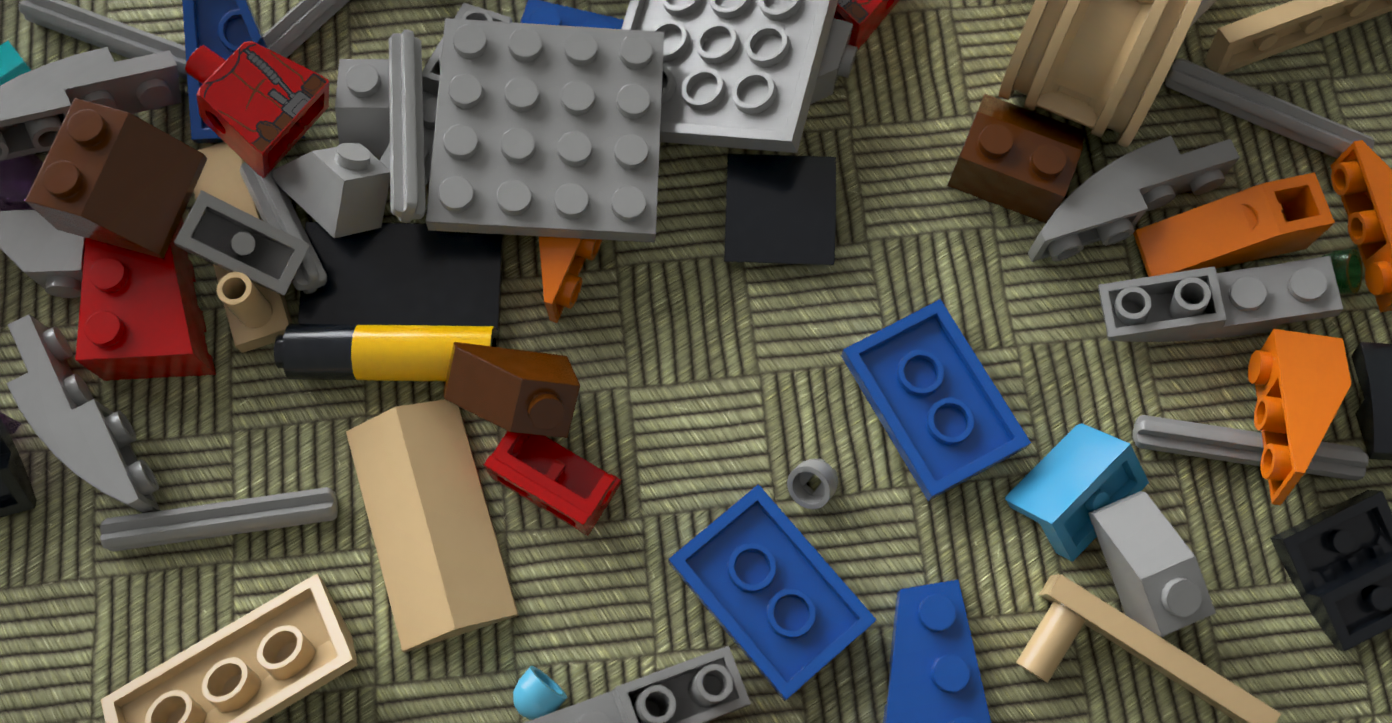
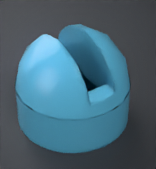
M530 666L522 675L513 692L514 706L520 715L529 720L557 711L567 699L563 689L548 675L534 666Z

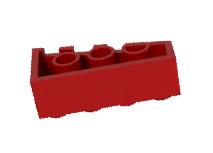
M183 218L180 220L164 259L86 238L75 360L103 381L216 375L213 358L208 353L204 332H207L203 311L198 306L193 283L196 282L193 264L188 258L187 251L174 244L184 224Z

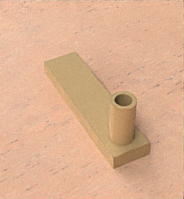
M1292 0L1219 27L1204 63L1209 70L1221 75L1388 13L1392 11V0Z
M225 142L199 149L198 151L206 156L207 161L194 188L195 198L197 199L202 190L262 220L240 174L241 164L245 163V161ZM213 264L218 281L217 295L224 303L235 347L241 353L275 343L276 337L279 334L284 335L286 327L289 324H293L285 295L252 282L243 273L229 272Z
M1062 574L1051 575L1039 593V596L1052 603L1019 656L1016 664L1042 681L1049 682L1085 624L1238 723H1276L1281 713Z

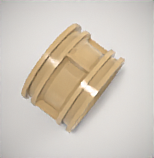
M1035 0L1003 78L999 97L1009 100L1013 93L1017 91L1027 95L1024 107L1031 110L1040 107L1092 128L1091 134L1100 138L1106 128H1109L1119 133L1116 144L1127 148L1151 108L1202 0Z

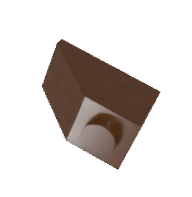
M454 342L443 395L445 400L509 432L568 438L580 384L568 357L565 355Z

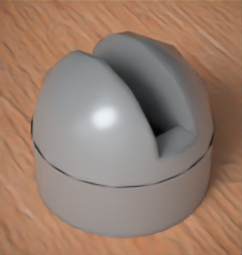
M811 458L803 461L788 476L787 488L789 494L800 506L807 509H819L836 492L839 483L837 472L823 459ZM814 475L822 481L815 491L806 485Z

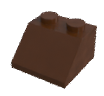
M984 94L947 186L1047 223L1067 193L1083 150L1084 130Z
M74 98L25 201L57 230L164 259L207 158L200 151L129 112Z

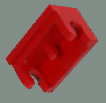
M507 431L492 455H489L483 464L492 479L589 536L621 485V479L608 474L543 435Z

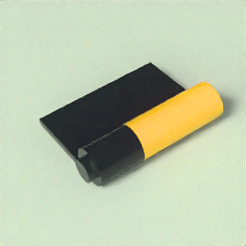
M306 222L305 232L326 272L327 282L311 294H306L303 290H300L298 324H289L284 335L279 334L276 337L274 344L275 364L277 368L284 369L288 379L446 381L454 342L499 347L504 234L428 230L426 223H382L381 228L333 238L318 222Z

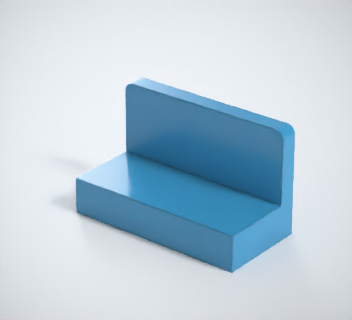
M1081 423L1076 425L1006 495L1005 499L1011 509L1040 524L1055 553L1073 562L1097 537L1088 513L1142 491L1149 484V481L1130 443Z

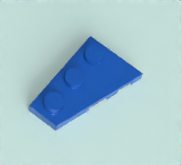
M182 0L186 63L191 54L203 45L225 60L243 42L253 41L268 49L248 0ZM187 74L191 140L195 143L224 142L200 117L196 94L203 84Z
M959 580L900 589L896 597L889 662L891 667L883 723H991Z

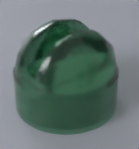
M1355 249L1335 250L1323 255L1322 257H1331L1339 293H1357L1361 287L1363 276L1362 261L1358 251Z

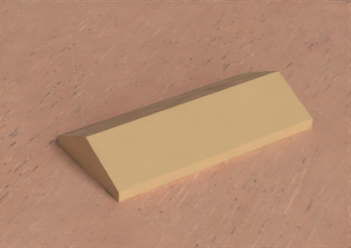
M445 399L396 406L346 431L402 652L406 653L519 616L460 407Z
M315 574L105 696L100 701L106 723H262L356 667L358 663L352 635L322 578Z

